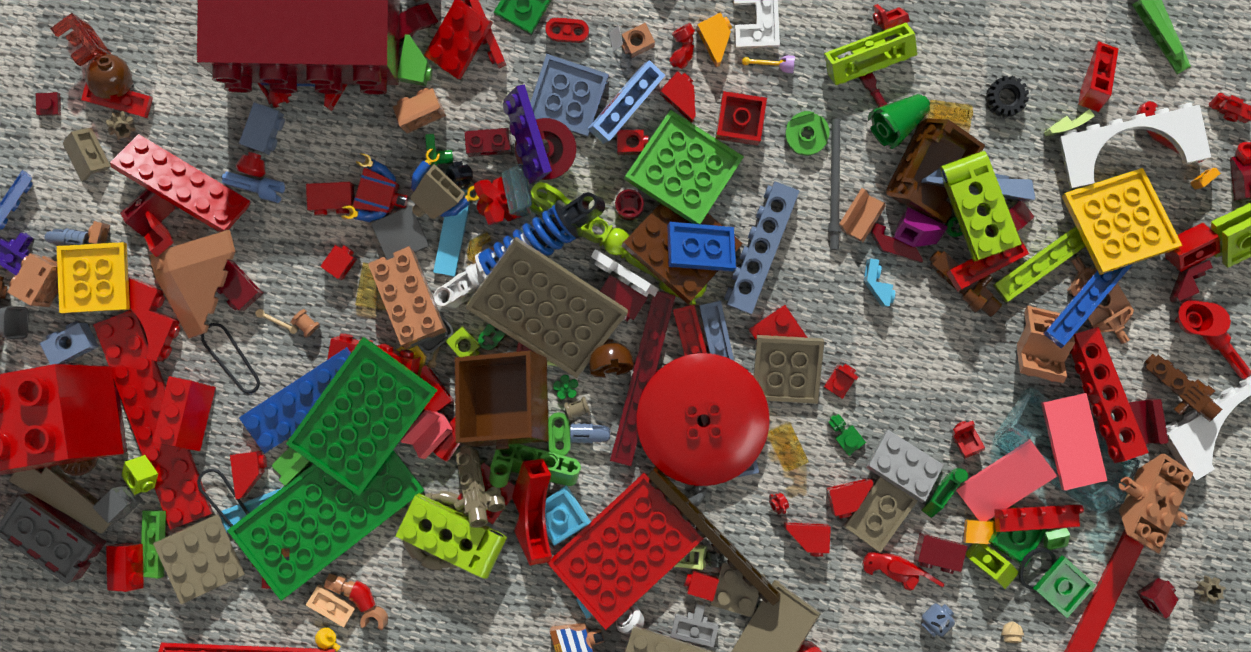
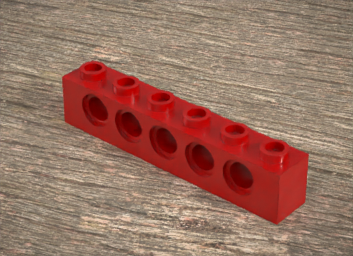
M1099 327L1074 334L1075 344L1070 354L1075 363V370L1082 380L1084 393H1087L1090 400L1092 413L1096 416L1099 423L1100 433L1107 443L1108 454L1113 459L1114 464L1149 453ZM1086 350L1089 352L1090 358L1086 355ZM1094 371L1097 372L1098 378L1095 377ZM1102 392L1106 394L1107 399L1103 397ZM1111 413L1114 414L1115 421L1112 419ZM1119 434L1122 435L1123 442L1120 440Z

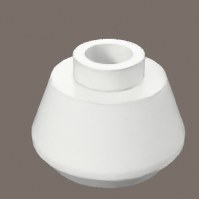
M632 605L616 620V627L619 632L631 634L633 625L643 628L644 617L636 605Z

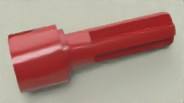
M1228 332L1213 337L1201 335L1212 350H1218L1240 378L1246 379L1251 375L1250 368L1230 344L1231 336Z

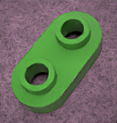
M556 412L548 419V447L551 453L564 456L571 448L570 421L564 413ZM556 419L563 421L562 427L555 426ZM562 441L564 443V447L562 449H558L556 447V442Z

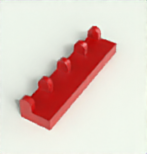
M1079 504L994 509L996 532L1080 527L1079 514L1084 512V508Z

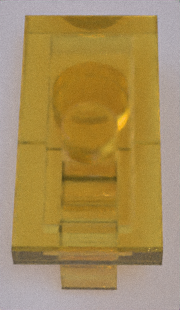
M930 100V111L927 118L949 119L959 127L970 128L973 117L972 105Z

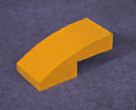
M965 520L963 542L990 544L988 541L996 529L995 521Z

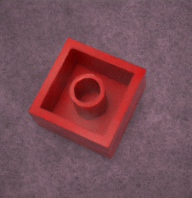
M723 91L715 138L717 140L758 146L761 142L767 98Z

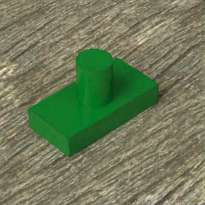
M425 134L426 152L429 149H433L429 153V157L434 160L440 153L439 160L432 162L430 166L453 163L452 150L436 151L434 134Z

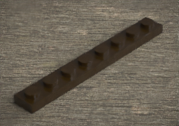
M657 467L650 471L647 475L650 478L649 483L655 489H660L665 494L664 498L670 505H676L681 510L680 515L687 522L691 521L696 526L695 530L701 537H707L711 541L712 548L718 554L722 553L727 558V563L733 570L738 569L742 573L743 580L750 587L754 586L759 591L758 595L764 602H770L774 606L780 600L781 595L774 586Z

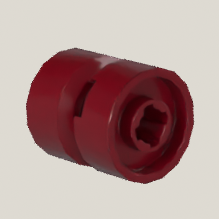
M623 190L616 197V213L623 220H635L643 211V198L636 190Z

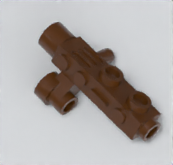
M937 250L929 259L932 262L930 266L955 289L946 272L959 266V264L945 251L939 252ZM991 275L959 291V294L962 296L961 298L969 304L968 307L974 313L981 309L989 317H992L1002 306V303L985 288L993 279Z
M1152 354L1144 362L1146 369L1182 399L1174 408L1179 415H1182L1189 407H1192L1197 413L1211 422L1223 410L1210 398L1215 392L1211 386H1206L1199 379L1195 382L1188 380V376L1178 368L1175 369L1169 360L1163 359L1159 354L1157 356Z

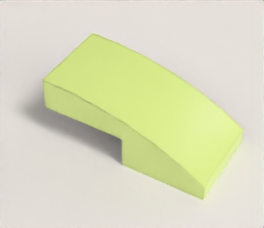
M1089 109L1073 121L1066 116L1046 130L1044 134L1045 136L1062 134L1084 124L1095 115Z

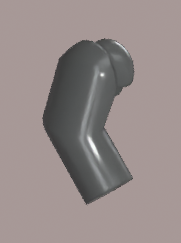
M694 485L692 491L695 494L689 500L697 507L705 498L707 489L704 486Z

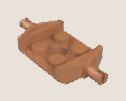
M1079 256L1071 260L1078 271V275L1067 290L1074 297L1097 271L1096 268H1085ZM1117 283L1107 295V304L1105 306L1099 304L1087 319L1093 328L1099 327L1100 332L1113 331L1121 344H1124L1130 339L1123 328H1125L1124 325L1131 318L1134 309Z

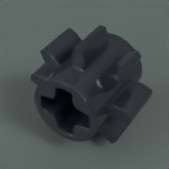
M462 161L453 162L451 166H448L445 173L460 189L470 185V181L473 178L472 169L468 164L463 165Z

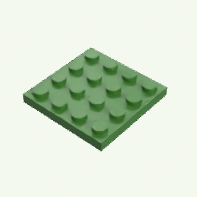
M670 110L625 175L624 180L692 224H701L744 156Z

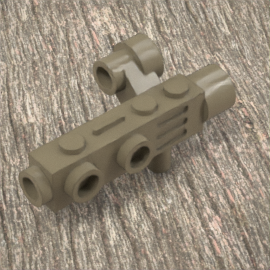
M465 445L456 454L463 499L455 502L454 506L458 511L465 508L470 526L478 528L488 523L486 510L498 512L505 509L506 505L504 497L501 496L500 488L491 487L485 491L478 450L473 449L472 446Z

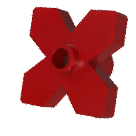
M499 177L493 180V183L487 179L480 180L474 184L475 191L479 197V201L476 204L477 210L482 216H485L488 225L498 224L503 221V218L509 222L522 217L518 205L509 199L512 188L508 177Z

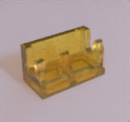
M787 421L768 431V437L785 471H791L809 463L790 422Z

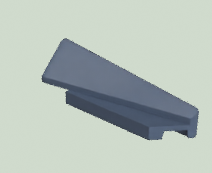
M940 167L922 179L921 183L945 187ZM995 174L1004 198L1024 202L1035 200L1032 180L1009 179V176ZM969 186L970 192L978 194L976 187Z

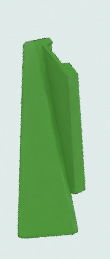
M1138 0L1132 4L1176 74L1178 75L1191 67L1162 0Z

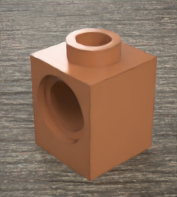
M646 23L622 34V50L625 54L629 53L631 58L655 47V41ZM638 37L642 40V44L634 46L630 41Z

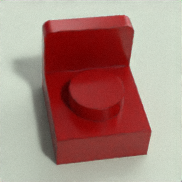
M837 365L823 387L843 399L853 382L857 381L859 377L854 374L856 370L849 365Z

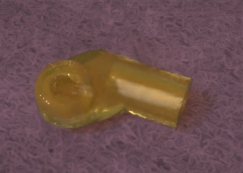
M487 231L469 241L467 257L473 262H476L475 255L482 251V246L492 241Z

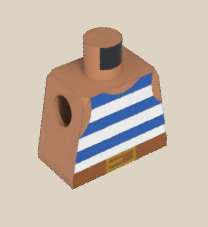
M586 623L553 626L550 628L555 652H595L593 645L605 642L602 630L589 632Z

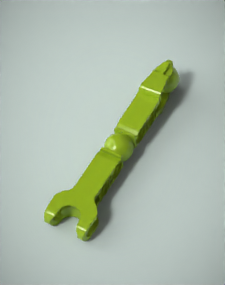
M539 182L532 187L528 206L532 212L542 217V212L548 211L558 200L563 201L566 205L572 201L556 188L547 183ZM543 189L547 192V194L538 190ZM596 217L581 227L582 237L591 242L600 243L599 246L603 245L609 254L621 255L620 258L622 259L625 257L628 263L659 281V286L662 290L679 298L676 293L621 246L629 237L624 229H612L613 225L608 226L607 222L600 217ZM600 227L603 234L596 235L593 233L592 228ZM707 284L689 303L690 305H696L695 299H698L704 295L707 289Z

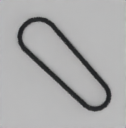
M219 323L209 324V328L212 326H218L225 331L228 338L230 339V341L232 342V344L234 345V347L236 348V350L248 366L249 370L255 377L257 382L256 387L252 390H246L241 386V384L236 380V378L231 374V372L226 368V366L221 362V360L206 344L204 340V333L201 335V341L205 348L210 352V354L215 358V360L220 364V366L225 370V372L230 376V378L235 382V384L240 388V390L247 394L256 392V390L259 388L260 380L255 371L253 370V368L251 367L250 363L248 362V360L246 359V357L244 356V354L242 353V351L230 335L227 328H225L222 324Z
M207 469L198 477L197 485L199 491L226 523L232 527L233 524L202 489L201 479L208 472L218 473L234 497L235 491L223 473L216 469ZM236 499L242 507V509L244 510V512L246 513V515H248L249 512L242 503V501L240 499Z

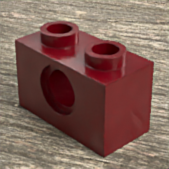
M509 128L464 131L466 154L468 157L512 154L511 132Z

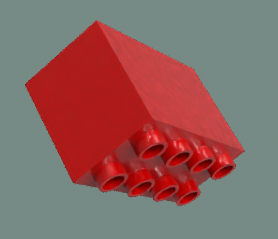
M52 364L0 374V475L124 454L112 366Z

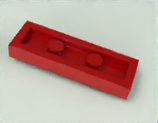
M87 83L85 84L81 98L82 101L148 118L153 97L129 90L122 96L118 97L117 94L109 95L110 98L105 99L95 96L90 92Z

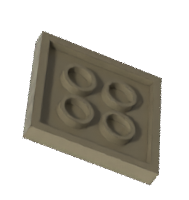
M757 335L753 376L761 386L767 401L818 404L824 339Z
M218 514L153 543L181 605L245 575Z

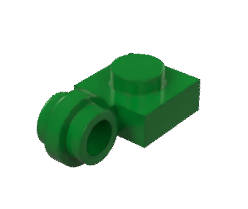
M839 414L830 417L831 420L828 421V424L835 432L838 430L841 432L835 437V440L848 456L866 443L853 425L844 429L843 426L846 425V422Z

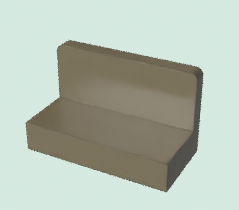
M92 127L72 131L64 140L63 145L81 181L87 180L92 173L105 171L110 168V164Z

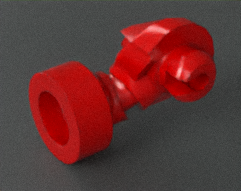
M691 23L681 26L672 33L675 41L682 43V46L669 59L673 67L678 66L680 69H683L693 57L694 45L692 43L694 42L693 34L695 30Z

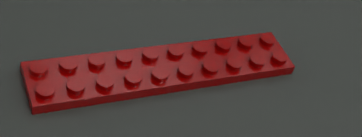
M130 310L93 324L108 366H112L113 379L142 456L146 455L158 473L155 491L162 510L166 511V520L170 530L213 514L209 501L199 491L197 485L199 473L190 450L152 442L166 385L157 361L148 358V341L140 320ZM201 481V487H202V489L205 491L204 486H203L202 481Z

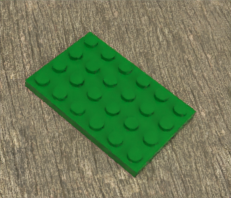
M363 337L287 441L286 445L360 496L437 392V389Z

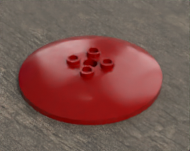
M689 354L667 363L648 381L638 403L637 431L646 455L665 475L689 485H717L739 476L758 458L768 436L769 408L761 386L754 376L742 365L717 354ZM702 414L708 415L710 418L709 424L705 427H701L697 423L698 417Z

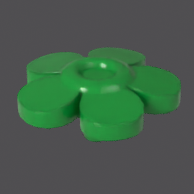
M562 375L560 378L561 382L555 381L553 384L554 390L558 391L557 397L563 400L566 398L567 393L569 398H574L577 394L574 389L578 387V381L572 379L569 382V376Z

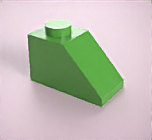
M405 34L398 79L400 82L426 86L427 81H431L433 69L430 68V64L411 36Z

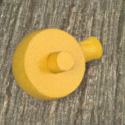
M322 628L316 633L315 642L318 647L322 649L331 647L336 649V652L340 649L341 646L336 643V634L332 629Z

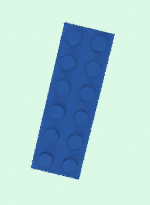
M347 347L239 417L264 454L292 436L351 354Z

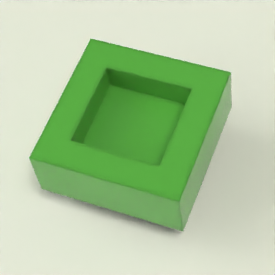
M1067 528L1049 530L1044 536V547L1053 550L1068 546L1070 533Z

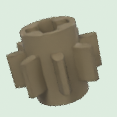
M121 111V113L112 112L110 120H106V124L109 127L107 129L109 135L115 133L118 140L124 137L130 138L131 131L136 130L134 124H132L134 122L133 117H126L124 111Z
M1205 575L1203 581H1196L1198 589L1194 592L1201 595L1200 601L1205 603L1209 601V603L1215 605L1216 600L1224 599L1222 595L1226 587L1219 585L1220 579L1215 577L1211 579Z

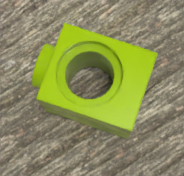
M461 327L446 340L447 344L459 357L480 354L478 350L481 346L465 327ZM464 339H467L471 344L467 352H463L460 349V343Z
M146 455L125 461L121 476L132 493L136 495L155 488L158 473Z

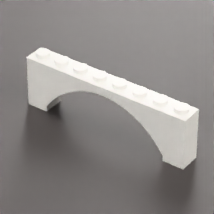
M1251 376L1242 379L1238 387H1231L1222 391L1220 398L1212 399L1223 410L1211 422L1195 410H1192L1183 416L1184 419L1178 423L1175 421L1166 425L1169 442L1166 445L1176 461L1193 472L1191 480H1198L1215 469L1212 465V459L1219 430L1230 412L1240 402L1251 396Z

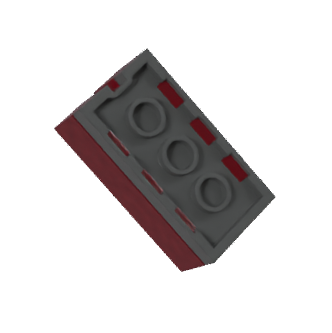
M30 493L19 495L0 522L1 539L66 584L82 578L92 564L88 560L96 557L106 544L104 539L81 523Z

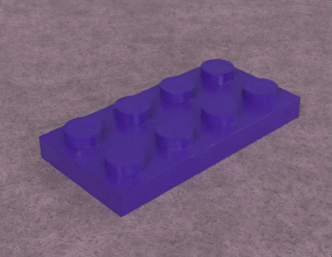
M524 84L516 86L504 98L503 109L510 120V132L515 136L517 142V154L523 161L524 176L528 178L529 184L539 182L552 170Z

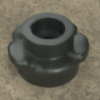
M709 551L705 561L709 562L710 567H722V563H725L726 559H724L722 553L718 554L717 552Z

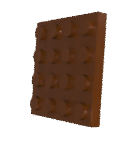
M660 203L621 246L683 301L689 304L719 270L669 267L667 225L669 222H691ZM709 213L701 222L702 225L722 226ZM734 236L736 252L743 243Z

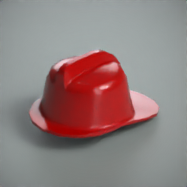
M1188 300L1179 307L1178 317L1175 319V322L1187 334L1213 337L1225 334L1230 328L1231 320L1226 309L1218 304Z

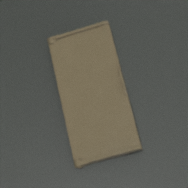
M774 580L772 585L781 594L780 600L774 606L770 602L766 603L762 600L731 652H798L821 612L791 592L778 580Z

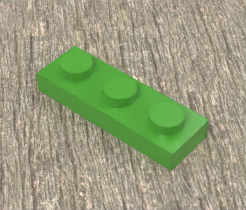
M142 510L141 544H143V577L157 579L164 577V566L153 543L165 538L166 511Z

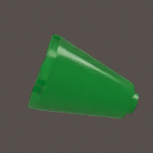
M916 94L874 109L868 115V121L871 120L873 124L870 127L871 132L884 147L889 145L891 146L889 149L896 148L929 113L930 101L926 96Z

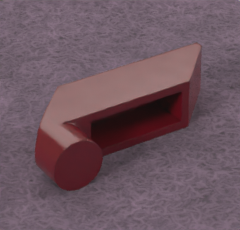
M874 224L871 234L881 252L917 263H923V259L916 247L884 235L886 226Z

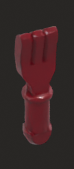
M873 72L860 76L859 79L864 87L871 92L870 96L876 102L877 108L887 105V102H885L880 93V89L876 87L877 80Z

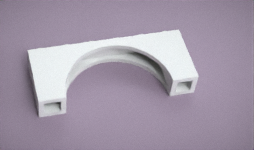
M1192 103L1179 105L1178 110L1174 111L1164 108L1154 111L1155 115L1146 117V114L1143 113L1132 116V120L1123 122L1122 119L1109 121V125L1100 127V124L1087 126L1086 131L1077 132V129L1063 132L1064 136L1059 138L1069 189L1095 183L1094 165L1099 151L1111 137L1127 130L1142 129L1162 135L1177 149L1183 165L1211 158L1200 105L1193 106Z

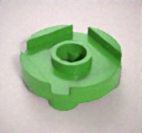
M800 112L794 115L786 126V143L798 155L811 156L817 154L827 144L830 135L828 123L822 116L814 114L815 112ZM804 128L813 132L810 135V139L802 137L801 134L804 132Z

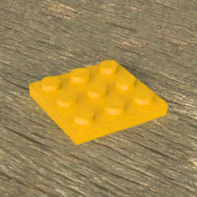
M127 243L56 246L59 313L130 310Z

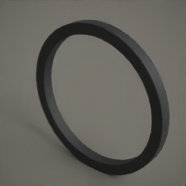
M1036 548L1030 551L1021 561L1018 577L1024 587L1034 590L1033 587L1035 585H1027L1023 578L1025 564L1034 554L1039 552L1049 553L1052 558V566L1057 561L1055 554L1047 548Z

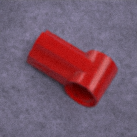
M455 417L450 422L453 431L433 451L435 455L446 462L451 459L460 446L459 443H456Z

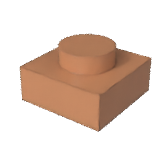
M94 221L88 231V242L94 244L106 243L110 225Z

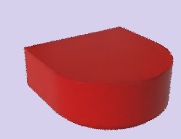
M1251 142L1240 143L1235 152L1236 157L1243 165L1251 163Z

